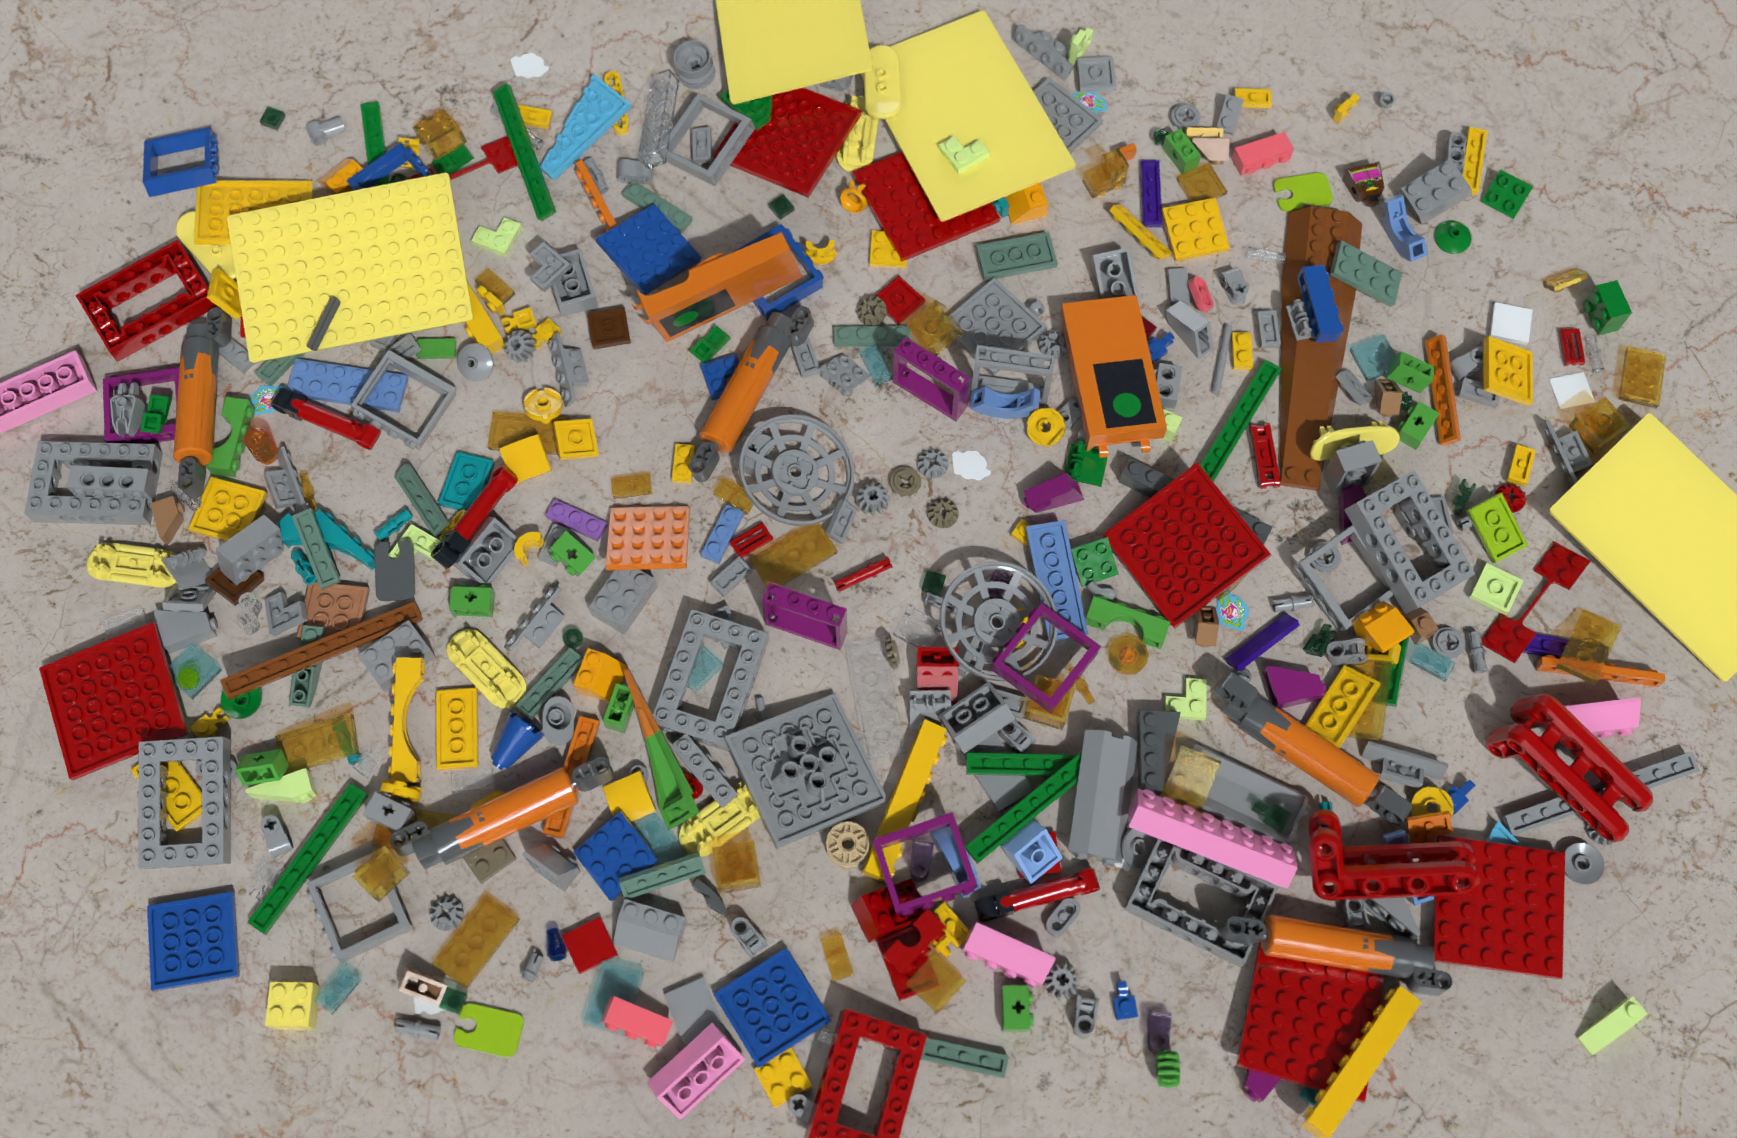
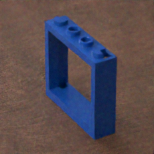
M210 127L144 141L143 184L149 197L216 183V174H219L217 165H219L217 144L219 143L216 133L213 134ZM205 147V166L157 176L158 156Z
M399 143L352 176L347 182L353 191L370 188L407 161L420 177L429 176L431 173L410 147L406 149L402 143Z
M782 224L737 249L740 250L782 232L790 250L812 278L770 304L764 297L752 301L766 321L770 318L772 312L781 313L823 288V274L819 269H815L812 259L809 256H805L800 243L793 240L790 230L788 228L785 229Z

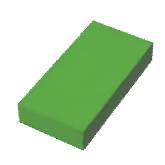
M456 338L417 339V343L422 349L416 353L417 359L456 358Z

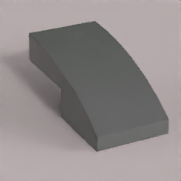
M696 879L693 884L694 891L709 898L706 903L708 908L727 917V909L718 895L706 884Z

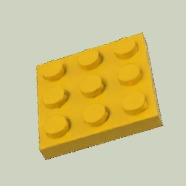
M1216 198L1162 208L1161 213L1175 262L1229 251L1230 247Z
M1491 336L1483 338L1484 391L1526 406L1533 404V352Z
M210 477L188 530L192 533L227 541L257 520L267 493L263 490Z

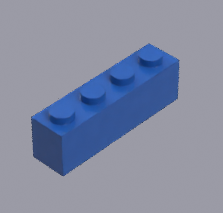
M1325 265L1302 267L1297 279L1309 318V324L1312 328L1314 342L1337 341L1343 333V324L1339 320L1338 306L1334 302V291L1329 284V273L1326 272Z

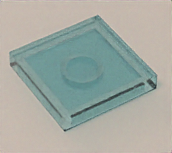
M1385 335L1353 346L1349 350L1366 382L1386 375L1388 364L1396 357Z
M191 644L169 666L174 684L192 700L222 671L194 644Z
M705 646L700 650L695 662L696 668H693L689 678V689L695 694L724 667V664ZM672 661L667 665L668 669H670Z

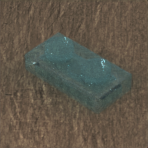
M878 345L860 352V356L875 386L893 380V375Z
M1421 644L1417 645L1409 660V663L1444 682L1448 679L1456 664Z
M343 966L315 1001L333 1015L362 980Z

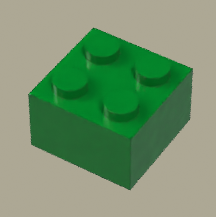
M1618 280L1596 285L1583 303L1584 310L1590 317L1591 326L1598 336L1618 331L1632 314Z

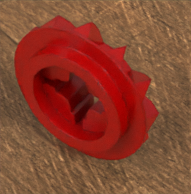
M1513 482L1510 484L1504 483L1495 492V495L1503 494L1512 513L1520 511L1527 501L1525 492L1521 490L1520 486L1513 485ZM1510 492L1512 496L1515 497L1512 503L1510 501V498L1506 497L1510 494Z

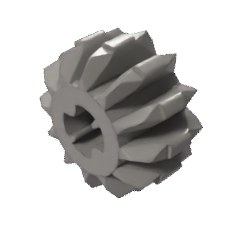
M512 331V336H507L508 342H504L507 348L503 351L514 362H528V357H533L532 351H536L533 345L537 342L526 331Z
M874 482L871 483L870 487L864 484V489H859V496L856 497V501L859 503L858 508L864 509L865 514L871 511L872 516L875 515V511L880 514L883 513V509L888 508L887 502L890 501V497L887 495L888 490L882 489L881 483L877 487Z
M1055 963V970L1051 968L1048 973L1049 975L1045 978V981L1049 983L1045 984L1044 988H1052L1049 995L1052 996L1056 992L1058 1000L1061 999L1062 994H1064L1066 999H1069V992L1075 995L1077 991L1074 987L1080 986V982L1074 981L1079 978V974L1072 975L1075 968L1072 966L1067 970V963H1063L1062 969H1060L1058 963ZM1060 977H1064V981L1067 982V984L1064 983V985L1061 986L1060 981H1057L1056 978L1059 980Z

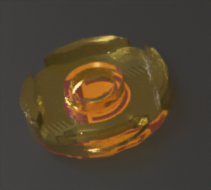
M1131 635L1115 639L1110 645L1108 652L1110 665L1114 670L1123 675H1135L1141 672L1149 658L1145 643L1138 637Z

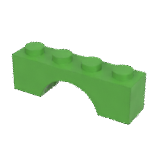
M226 397L221 415L232 426L231 436L225 444L213 449L212 462L206 465L212 475L235 478L236 471L240 469L241 453L243 454L245 451V439L250 433L249 424L255 415V408L248 399Z
M1093 596L1086 617V625L1104 630L1109 624L1114 622H1127L1138 630L1142 644L1160 650L1170 625V621H1167L1162 616H1152L1144 610H1134L1128 608L1126 604H1116L1102 596Z

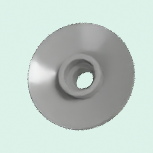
M478 343L464 346L459 352L457 359L459 371L470 381L478 382L485 380L493 370L492 354L485 346Z
M1131 828L1124 836L1122 842V854L1126 863L1133 868H1144L1156 843L1155 838Z
M1576 843L1564 851L1565 874L1572 881L1588 885L1601 878L1605 865L1602 855L1595 847L1586 843ZM1578 862L1583 864V869L1578 867Z

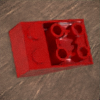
M917 647V690H951V706L957 703L958 662L947 647ZM953 647L955 652L958 654V647Z
M912 878L894 884L900 904L921 897ZM888 887L862 895L851 904L868 943L913 925L927 910H923L920 907L914 909V913L911 915H898Z

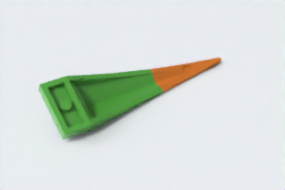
M624 669L623 673L645 737L660 813L668 830L700 812L693 800V791L628 669Z

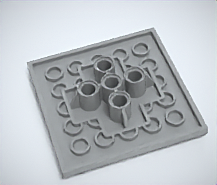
M835 693L724 737L729 752L776 849L888 802V798ZM794 746L803 748V751L796 750ZM822 756L829 758L831 761H824ZM803 764L811 766L812 769L805 768ZM785 771H787V772H789V773H793L794 776H792V777L787 776V775L785 774ZM812 782L820 784L821 787H815Z

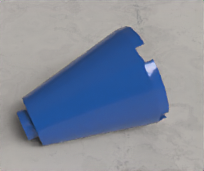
M513 711L508 715L491 755V759L494 760L492 764L500 770L511 767L544 736L537 726L524 717L518 718L516 716L517 713Z

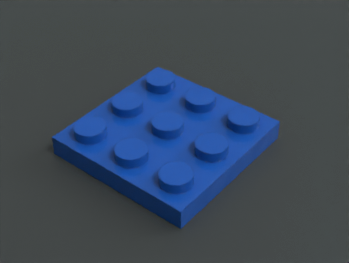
M621 811L573 852L609 901H613L622 893L618 878L649 869L659 861L655 853Z

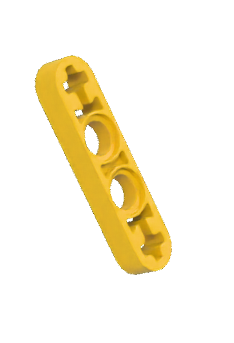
M616 71L607 72L604 76L605 83L624 98L619 73ZM612 78L615 80V86L611 84ZM627 112L619 119L622 120V128H619L618 121L613 125V130L618 135H624L629 131Z

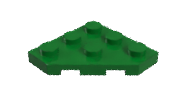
M729 89L721 95V100L732 110L750 118L757 131L771 120L773 95L738 104L731 103Z

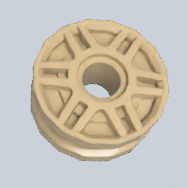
M849 821L841 822L828 833L826 840L827 855L831 862L838 867H856L863 863L868 855L870 846L869 836L859 824ZM844 841H851L854 846L851 849H845L842 843Z

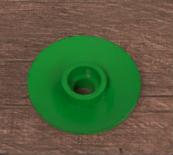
M1445 221L1436 228L1434 240L1437 246L1444 252L1459 254L1469 248L1472 236L1470 230L1464 224L1458 221Z
M260 688L228 700L223 691L220 699L221 707L231 718H248L259 709L262 702V693ZM242 699H247L244 704H240Z

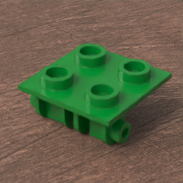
M1500 169L1481 202L1514 219L1534 186Z
M1077 441L1076 444H1071L1065 473L1069 474L1077 482L1102 487L1108 457L1099 458V449L1092 448L1086 451L1085 442Z
M1108 537L1071 549L1082 587L1089 585L1092 581L1098 582L1119 575Z

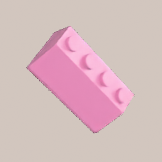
M1640 697L1564 706L1595 737L1599 736L1600 739L1610 738L1614 734H1619L1621 737L1628 736L1639 727Z
M977 922L970 928L961 952L965 953L964 957L972 961L978 959L985 962L984 966L987 968L1003 970L1004 975L1007 977L1023 979L1025 985L1033 988L1043 984L1056 959L1047 953Z
M712 1022L655 1074L647 1084L655 1096L681 1120L746 1059Z

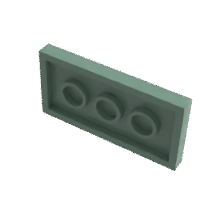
M1049 232L976 245L984 281L992 280L994 277L998 279L1057 268L1058 265Z
M1341 240L1336 246L1330 275L1391 307L1396 302L1402 272Z

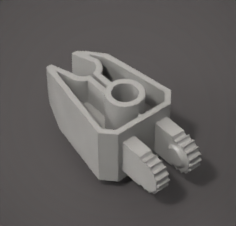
M120 383L118 385V394L110 399L112 424L116 434L124 437L126 433L134 437L140 428L145 404L139 399V386L137 383H131L129 395H127L128 388L126 384Z

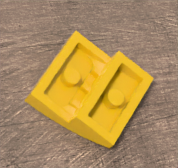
M539 434L499 448L506 468L518 478L516 485L552 471Z
M641 770L602 787L613 817L621 811L632 822L657 810Z

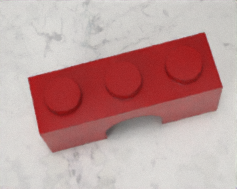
M929 909L913 923V927L921 935L917 945L907 947L897 940L883 954V957L901 975L905 972L909 974L916 967L915 962L919 957L925 958L932 950L930 946L935 941L939 943L946 936L944 932L946 926Z

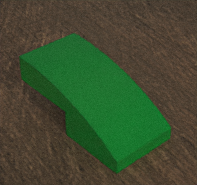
M462 142L450 153L444 151L431 164L438 174H450L474 159V156Z
M715 325L704 339L701 337L689 352L704 364L716 355L731 337Z
M150 394L147 412H143L141 432L161 434L169 413L171 397Z

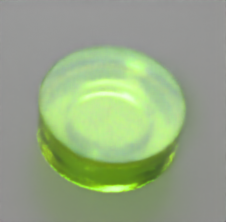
M184 669L179 673L177 682L183 689L192 690L198 686L200 677L193 669Z

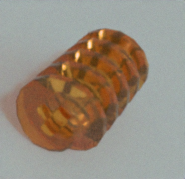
M254 428L245 434L244 444L255 460L264 465L275 462L278 448L264 429Z

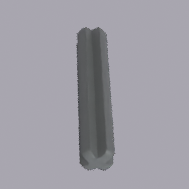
M330 297L307 343L309 349L313 351L318 350L341 303L338 299Z

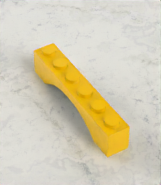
M396 657V662L393 663V674L396 675L395 683L392 684V694L395 695V699L391 705V715L394 716V722L390 726L393 745L389 747L392 765L388 769V776L393 782H421V761L410 744L407 733V715L413 695L425 680L426 659Z

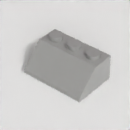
M487 516L470 538L468 547L462 554H459L453 566L479 585L489 586L514 555L515 543L519 538L495 517Z
M624 899L617 919L613 944L674 963L687 921L685 917Z

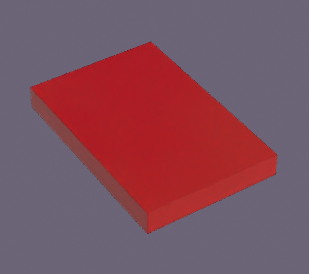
M914 927L881 938L877 940V944L883 957V954L897 940L907 947H913L919 943L921 937L919 932ZM928 955L923 959L919 957L915 962L916 967L909 974L905 972L903 975L883 957L899 1002L939 987Z

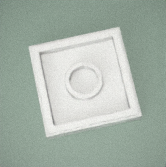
M1495 302L1489 336L1502 341L1527 345L1529 343L1533 309Z

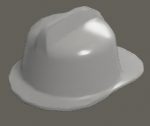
M561 696L549 699L544 705L542 713L543 734L549 742L555 745H564L569 742L574 732V708L567 698Z

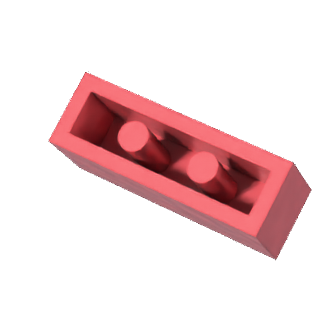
M1282 132L1236 147L1232 160L1240 176L1252 174L1262 168L1268 169L1275 164L1286 163L1291 159L1294 148L1286 133Z
M613 996L609 998L600 1022L604 1023V1028L610 1031L617 1032V1029L625 1032V1037L636 1040L638 1037L645 1040V1045L656 1048L657 1046H664L673 1020Z

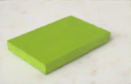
M1502 493L1466 510L1492 563H1496L1528 546Z

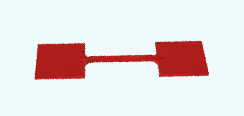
M505 136L482 146L481 149L487 157L486 160L449 175L450 180L487 164H491L498 174L518 166L509 137ZM432 168L428 169L432 175H436ZM417 173V174H415V175H413V176H410V177H408V178H405V179H403V180H401V181L411 180V179H416V178H421V177H420V175Z
M1555 542L1534 569V572L1547 579V584L1519 620H1513L1500 614L1481 639L1482 645L1515 664L1537 634L1523 625L1525 618L1551 584H1558L1570 590L1591 560Z

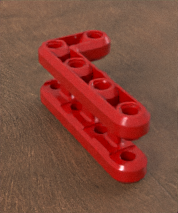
M1540 694L1517 700L1510 708V717L1517 724L1493 729L1486 737L1487 749L1500 759L1512 757L1522 759L1599 835L1610 842L1623 841L1629 834V825L1618 814L1619 812L1613 808L1614 804L1620 799L1632 811L1644 812L1653 803L1652 791L1555 697L1548 694ZM1540 727L1546 729L1541 736H1537L1531 730ZM1558 741L1567 747L1576 758L1570 766L1553 749ZM1588 770L1600 779V782L1606 787L1601 795H1598L1588 785V782L1583 779Z
M1319 810L1309 818V855L1312 886L1314 893L1323 900L1466 895L1475 891L1479 886L1480 879L1478 870L1475 867V853L1473 848L1465 842L1451 841L1345 847L1342 843L1341 822L1334 812ZM1323 824L1329 825L1328 828H1322L1320 826ZM1457 856H1462V857H1463V858L1460 859V860L1454 859V858L1457 857ZM1414 858L1419 859V860L1416 861V862L1410 861L1411 859H1414ZM1370 860L1375 861V863L1369 864L1367 862ZM1461 876L1467 877V878H1465V879H1463V880L1458 879V878L1461 877ZM1416 878L1422 879L1421 881H1418V882L1413 881V880L1416 879ZM1371 880L1377 881V882L1374 883V884L1369 883V881H1371ZM1331 882L1333 883V885L1329 886L1325 885V883Z

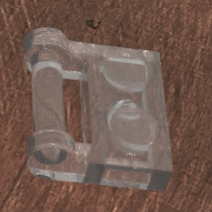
M909 605L893 636L915 647H933L941 633L940 620L937 621L917 611L914 606ZM912 616L935 629L931 631L909 619Z

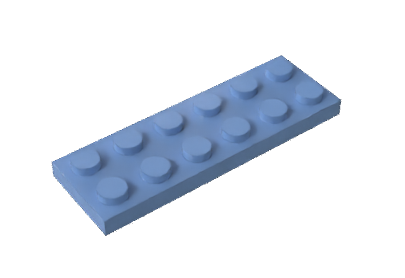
M295 359L287 390L304 396L306 399L351 405L374 370ZM385 372L363 407L400 413L409 379L408 376Z
M1065 520L1026 526L1025 530L1035 577L1049 591L1054 601L1057 615L1088 636ZM1038 593L1040 603L1044 602L1041 595ZM1044 619L1048 639L1050 623ZM1058 629L1056 641L1071 639Z

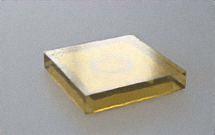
M1210 163L1179 175L1176 179L1190 202L1211 198L1217 199L1227 194L1225 186Z
M934 952L906 985L938 1014L962 988L966 980Z

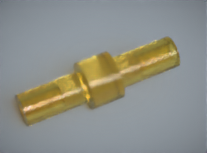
M301 473L299 476L303 486V497L307 499L309 508L316 510L314 488L310 485L307 473Z
M1071 667V668L1068 670L1069 674H1070V672L1073 670L1074 667ZM1080 676L1074 686L1078 692L1082 693L1088 705L1095 702V699L1088 689L1089 685Z

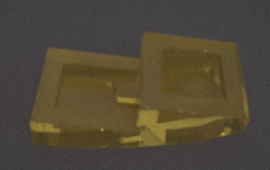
M726 478L721 480L712 493L727 505L731 504L735 508L744 511L745 515L754 506L744 489Z
M841 933L820 939L833 981L853 976L854 973Z

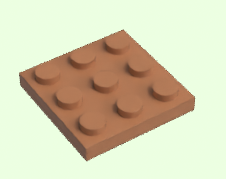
M318 582L308 585L304 602L308 621L299 625L297 639L301 640L303 625L324 627L325 638L362 623L369 597V588L335 584L322 590Z

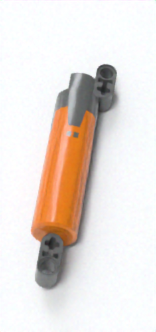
M801 306L797 308L791 319L784 314L772 312L766 325L758 328L699 433L704 443L698 447L689 464V469L696 481L705 482L710 478L720 459L718 452L730 453L733 450L790 345L800 346L806 341L814 326V319L808 307Z
M219 307L209 310L206 324L194 323L189 325L186 329V339L181 345L173 458L176 462L180 463L178 487L191 499H197L204 493L205 469L202 466L212 462L219 348L227 346L231 340L232 322Z
M1232 672L1224 674L1215 687V691L1220 697L1229 702L1223 713L1239 723L1238 728L1356 807H1360L1368 798L1370 799L1368 802L1370 809L1394 825H1403L1406 817L1412 810V805L1409 801L1385 786H1378L1375 789L1379 781L1377 773L1262 697H1258V690Z
M598 757L574 769L572 778H569L565 769L561 767L430 829L426 823L421 821L408 825L394 832L390 836L389 842L400 856H408L415 852L418 861L425 870L441 862L448 865L577 804L579 799L575 789L578 788L583 792L590 791L609 782L614 776V771L609 760L605 757Z
M1272 914L1265 919L1264 923L1256 919L1233 916L1220 928L1222 938L1229 942L1254 945L1260 940L1261 948L1266 956L1406 978V987L1414 993L1439 996L1450 989L1453 983L1451 976L1447 972L1433 969L1435 962L1433 947L1415 944L1411 937ZM1229 926H1233L1236 932H1233Z

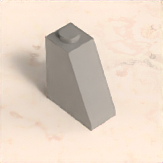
M1181 300L1166 309L1169 326L1198 359L1213 350L1210 322Z
M154 611L163 646L169 653L217 637L215 629H218L214 617L211 618L206 612Z

